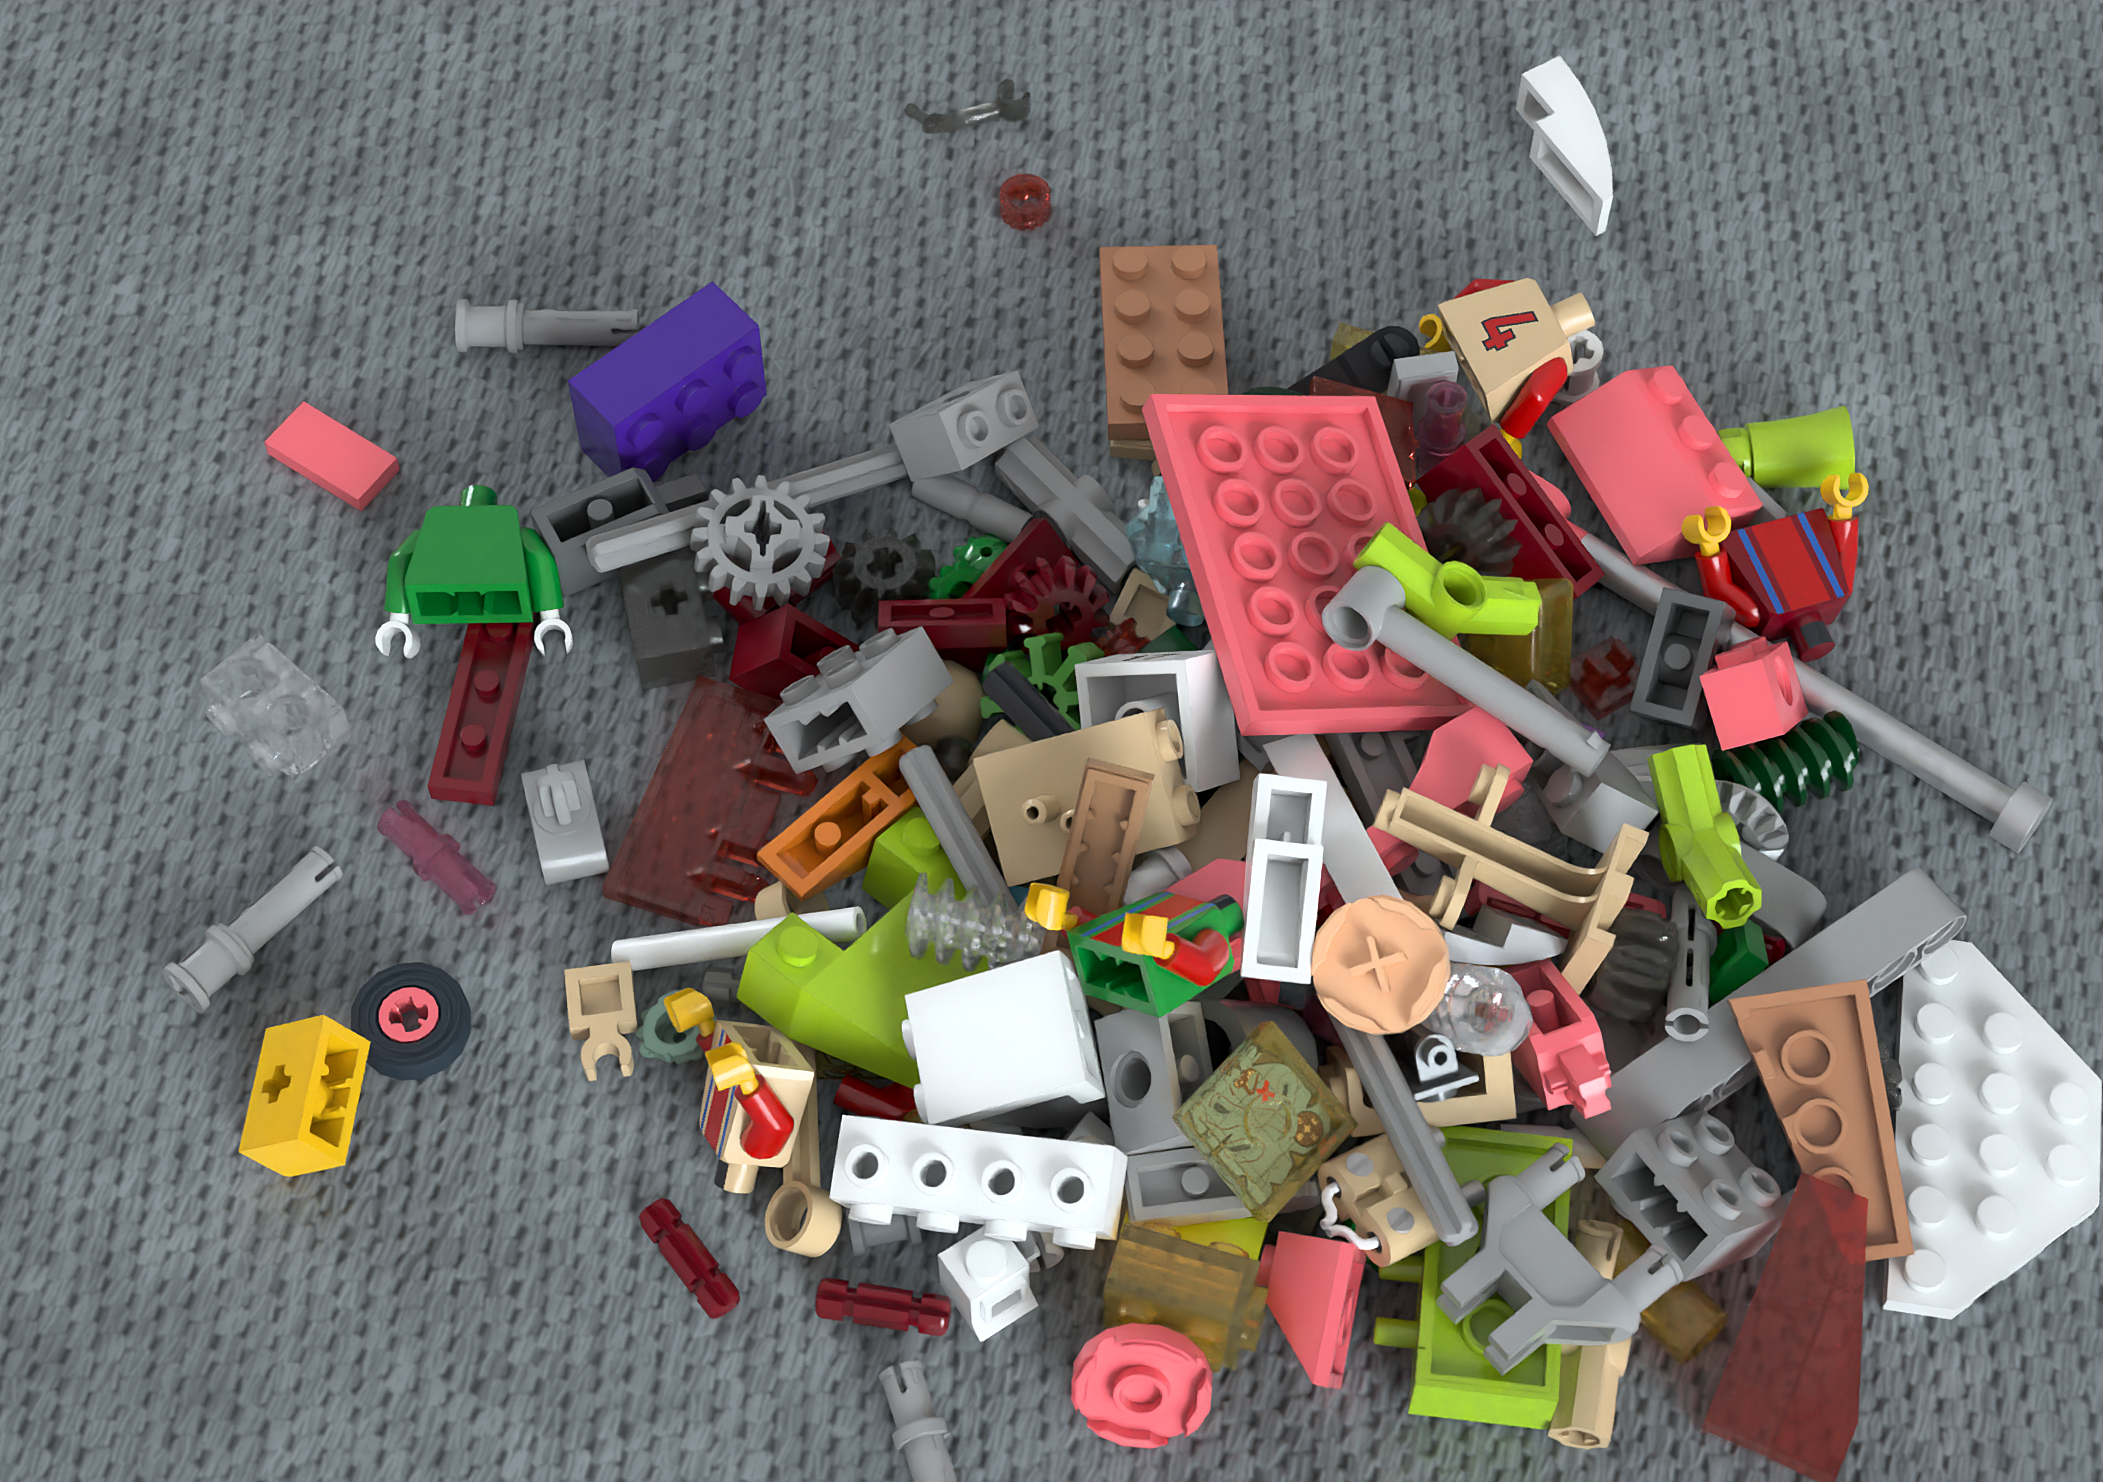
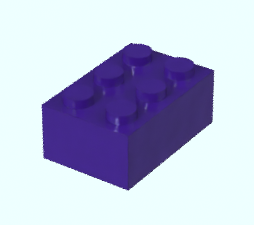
M712 281L569 379L568 386L581 450L608 477L634 467L645 469L652 482L659 479L671 462L688 450L696 451L703 448L711 441L719 428L736 416L742 418L751 414L760 405L763 397L767 395L759 325Z

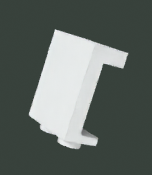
M1060 950L905 995L909 1019L902 1022V1034L910 1056L914 1060L917 1059L921 1083L914 1086V1098L918 1113L925 1124L963 1129L964 1124L1065 1095H1069L1080 1104L1107 1097L1086 995L1083 994L1075 963Z

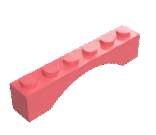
M1475 706L1433 731L1419 771L1409 790L1469 818H1473L1477 814L1479 805L1469 802L1468 799L1480 768L1483 764L1495 768L1499 762L1511 769L1495 812L1499 813L1511 806L1524 793L1525 789L1522 785L1533 763V759L1503 722L1480 707ZM1373 825L1366 829L1391 877L1405 870L1418 858L1419 849L1373 827ZM1217 858L1162 892L1167 891L1208 902L1221 894H1227L1238 903L1243 913L1246 862ZM1322 860L1317 911L1327 904H1330L1336 910L1344 906L1345 902ZM1241 931L1228 937L1235 962L1232 972L1228 975L1240 969Z

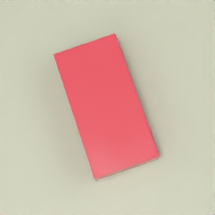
M304 401L264 442L267 453L359 511H362L400 471L399 463L395 456Z

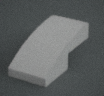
M1483 904L1473 929L1455 924L1452 931H1449L1439 925L1440 919L1430 917L1436 922L1448 944L1449 960L1477 965L1527 963L1564 953L1569 941L1536 920Z

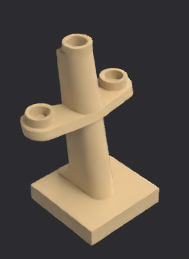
M1499 762L1495 768L1483 764L1476 777L1468 799L1469 802L1479 805L1475 819L1469 818L1403 787L1401 793L1387 789L1375 817L1373 827L1397 837L1456 869L1453 879L1443 875L1429 908V914L1440 918L1439 925L1452 931L1465 903L1472 878L1571 929L1568 936L1569 941L1562 954L1558 970L1576 993L1580 995L1613 946L1616 935L1606 931L1628 900L1634 878L1626 875V873L1645 846L1649 833L1623 823L1594 869L1582 868L1562 861L1490 827L1511 770Z

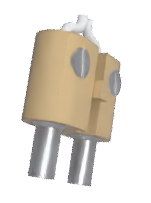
M1436 1126L1429 1127L1439 1148L1442 1149L1445 1146L1443 1133ZM1387 1133L1347 1151L1319 1167L1318 1182L1322 1191V1204L1327 1212L1326 1217L1320 1221L1322 1229L1326 1230L1328 1237L1332 1238L1337 1235L1345 1237L1351 1244H1355L1359 1249H1363L1370 1260L1379 1267H1387L1441 1240ZM1471 1180L1459 1186L1470 1208L1486 1200L1485 1190L1479 1181ZM1337 1215L1342 1222L1351 1218L1357 1226L1355 1231L1353 1232L1350 1228L1343 1225L1332 1226L1337 1219Z

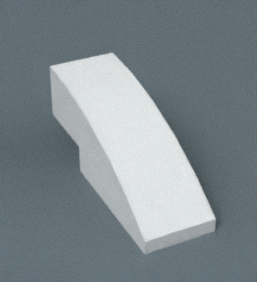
M1558 56L1522 74L1516 110L1534 130L1530 158L1595 236L1606 231L1613 199L1612 168L1606 138L1596 111L1581 83L1561 56Z
M1261 773L1253 780L1243 898L1244 928L1241 931L1240 977L1310 984L1324 846H1321L1327 781Z

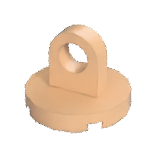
M1388 895L1368 896V898L1359 899L1353 903L1349 902L1336 909L1318 930L1313 944L1311 976H1313L1314 987L1318 992L1316 994L1324 1009L1345 1026L1372 1035L1402 1033L1426 1020L1443 999L1451 973L1448 944L1436 922L1413 903Z

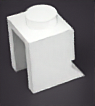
M985 1225L938 1255L940 1285L980 1342L1038 1306L1029 1287V1263L1013 1241L985 1236Z

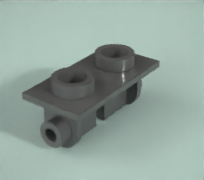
M1420 1023L1402 1033L1383 1035L1416 1101L1424 1103L1443 1101L1453 1097L1457 1093L1458 1087L1479 1081L1477 1073L1457 1061L1455 1049L1450 1039L1440 1033H1434Z

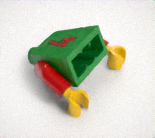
M1042 883L1030 884L1024 908L1025 915L1030 920L1038 922L1047 929L1061 930L1062 936L1069 940L1082 991L1085 995L1160 1018L1232 972L1235 962L1228 937L1240 932L1244 928V916L1238 903L1227 894H1221L1208 902L1167 891L1159 892L1103 916H1098L1079 906H1075L1066 912L1070 892L1065 889Z

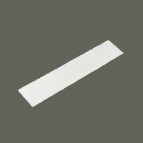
M1296 734L1262 745L1278 776L1327 781L1321 846H1324L1322 860L1345 904L1376 895H1388L1402 899L1314 734Z

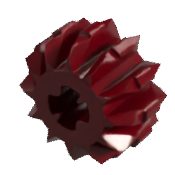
M1062 555L1053 570L1045 558L1037 557L1035 565L1037 574L1031 578L1024 572H1015L1014 579L1022 590L1003 594V601L1006 607L1012 611V613L1006 616V629L1011 635H1018L1016 644L1023 653L1030 654L1029 648L1024 645L1025 639L1057 632L1062 633L1064 636L1060 642V649L1066 658L1069 656L1068 648L1079 645L1082 642H1092L1098 647L1099 640L1092 632V629L1110 626V617L1101 608L1110 601V597L1103 585H1096L1098 576L1090 566L1083 565L1076 569V564L1071 557ZM1060 603V613L1054 616L1053 606Z

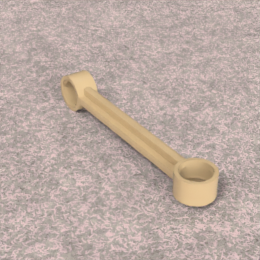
M781 881L762 889L756 897L754 906L756 920L788 916L791 912L787 901L792 906L796 915L829 911L828 902L823 891L802 902ZM790 1039L815 1073L789 1163L783 1167V1185L774 1193L767 1207L765 1231L770 1243L777 1248L807 1257H818L831 1248L839 1234L842 1223L841 1204L829 1198L830 1191L821 1188L815 1048ZM807 1208V1216L804 1225L800 1230L801 1218L805 1209Z

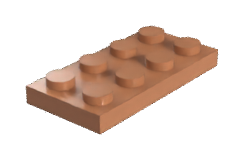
M1217 245L1099 247L1108 440L1151 439L1142 412V407L1150 394L1228 395Z

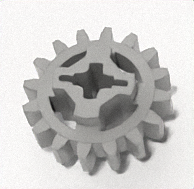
M758 475L755 487L751 489H746L744 483L739 478L732 479L730 496L714 489L710 494L709 508L699 507L697 510L694 525L696 529L692 530L690 549L698 551L694 564L696 572L712 571L708 589L714 592L723 586H727L731 589L729 603L732 605H736L743 595L751 596L755 610H762L765 597L773 596L780 607L788 604L790 589H793L802 596H806L809 593L811 577L820 578L826 560L823 556H826L829 546V536L822 534L825 522L824 514H807L811 497L808 494H804L795 500L788 496L790 482L785 480L778 486L776 491L768 489L766 478L763 475ZM756 529L760 531V541L763 542L765 550L764 556L760 555V544H757L755 536Z

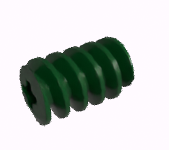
M1834 710L1826 713L1823 719L1813 717L1804 720L1799 727L1794 726L1784 735L1731 748L1730 751H1722L1721 748L1714 750L1712 764L1716 780L1728 781L1752 789L1764 797L1779 814L1783 812L1784 808L1782 793L1786 795L1789 802L1796 808L1806 805V785L1818 800L1829 797V778H1831L1835 787L1841 792L1852 789L1854 783L1853 769H1855L1859 761V748L1851 723L1842 713Z

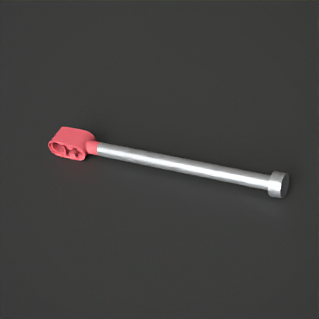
M1529 470L1606 574L1597 582L1654 617L1663 587L1686 592L1645 566H1634L1628 556L1567 520L1571 515V506L1566 496L1556 486ZM1734 621L1726 651H1729L1728 647L1733 644L1760 636ZM1792 656L1807 709L1822 719L1826 713L1834 710L1842 713L1851 723L1859 742L1994 823L1989 836L2016 853L2021 851L2042 821L2053 798L2026 782H2023L2014 791Z

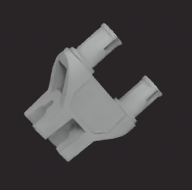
M1561 1143L1552 1145L1548 1152L1516 1177L1500 1175L1488 1184L1480 1251L1442 1283L1440 1289L1444 1294L1436 1302L1454 1324H1457L1497 1292L1516 1313L1489 1335L1488 1341L1491 1345L1483 1353V1356L1502 1376L1543 1343L1605 1345L1627 1340L1639 1329V1323L1641 1322L1640 1313L1672 1286L1678 1285L1683 1280L1681 1268L1674 1258L1670 1259L1664 1266L1661 1265L1660 1260L1667 1256L1668 1252L1655 1244L1649 1247L1644 1255L1613 1280L1603 1278L1542 1213V1210L1575 1183L1578 1184L1585 1178L1584 1168L1575 1155L1564 1163L1562 1158L1569 1153L1570 1149Z

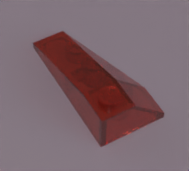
M1801 1172L1698 1431L1815 1482H1835L1858 1424L1868 1212L1867 1198Z

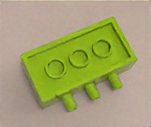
M1455 1125L1438 1127L1445 1138V1146L1440 1150L1458 1185L1461 1186L1471 1180H1477L1482 1184L1486 1194L1488 1184L1497 1176L1511 1175L1516 1177L1548 1152L1549 1148L1555 1143H1561L1570 1149L1569 1153L1562 1158L1564 1163L1572 1157L1573 1139ZM1570 1188L1542 1210V1213L1567 1239ZM1484 1201L1470 1208L1478 1223V1231L1473 1237L1464 1240L1463 1243L1457 1246H1448L1444 1241L1439 1240L1421 1249L1420 1255L1411 1254L1387 1267H1379L1378 1277L1380 1279L1418 1283L1415 1321L1376 1317L1373 1343L1375 1345L1413 1349L1408 1414L1548 1430L1559 1401L1562 1344L1543 1343L1502 1376L1483 1356V1353L1491 1345L1488 1341L1489 1335L1516 1313L1497 1292L1457 1324H1454L1436 1304L1437 1299L1444 1294L1440 1289L1442 1283L1480 1251Z

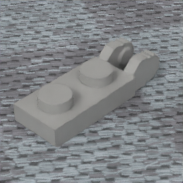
M1204 1147L1127 1156L1124 1194L1130 1232L1269 1215V1210L1277 1213L1302 1211L1316 1207L1322 1201V1191L1319 1183H1316V1181L1285 1182L1280 1186H1271L1273 1194L1256 1210L1241 1193L1240 1178L1230 1179L1211 1154L1216 1147L1209 1152ZM1314 1150L1303 1157L1290 1154L1294 1166L1293 1171L1309 1167L1310 1164H1314V1161H1316Z

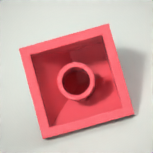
M1279 1231L1276 1246L1266 1244L1264 1247L1258 1272V1285L1268 1287L1265 1301L1311 1382L1314 1385L1341 1389L1367 1255L1363 1249H1359L1355 1244Z

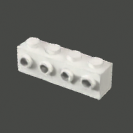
M842 1115L829 1198L846 1208H850L849 1219L860 1222L890 1225L893 1213L917 1216L916 1227L931 1231L958 1233L959 1222L985 1225L984 1235L988 1237L1011 1241H1026L1027 1230L1053 1233L1052 1243L1055 1245L1093 1250L1096 1238L1115 1241L1117 1239L1128 1157L1115 1146Z

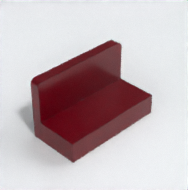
M1004 598L879 601L878 633L893 628L898 636L922 626L941 659L953 660L974 672H983L989 652L1001 654L1002 650L1007 647Z

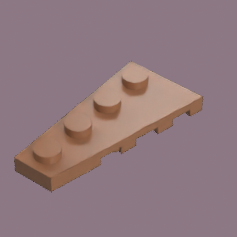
M1867 979L1728 999V1006L1841 1264L1914 1255Z

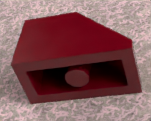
M788 603L739 626L729 681L773 706H780L784 703L780 696L784 689L806 676L814 675L816 677L821 673L816 665L821 659L841 647L850 645L855 653L860 651V646Z

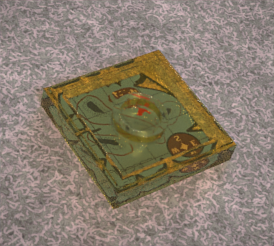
M1273 1021L1261 1022L1171 1117L1258 1222H1270L1359 1125Z

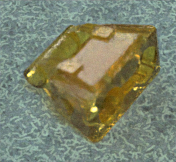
M1567 578L1523 580L1524 582H1535L1542 602L1538 611V625L1527 636L1494 634L1493 637V634H1469L1468 653L1522 688H1525L1531 679H1534L1555 696L1568 688L1570 684L1573 583Z

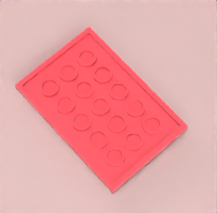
M1150 394L1142 407V412L1241 736L1436 730L1477 706L1377 640L1363 651H1351L1335 643L1326 633L1322 624L1323 609L1358 571L1352 566L1353 562L1385 522H1389L1428 553L1375 396ZM1456 635V636L1451 640V642H1453L1454 644H1456L1457 646L1460 647V644H1459V641H1458V638H1457V635Z

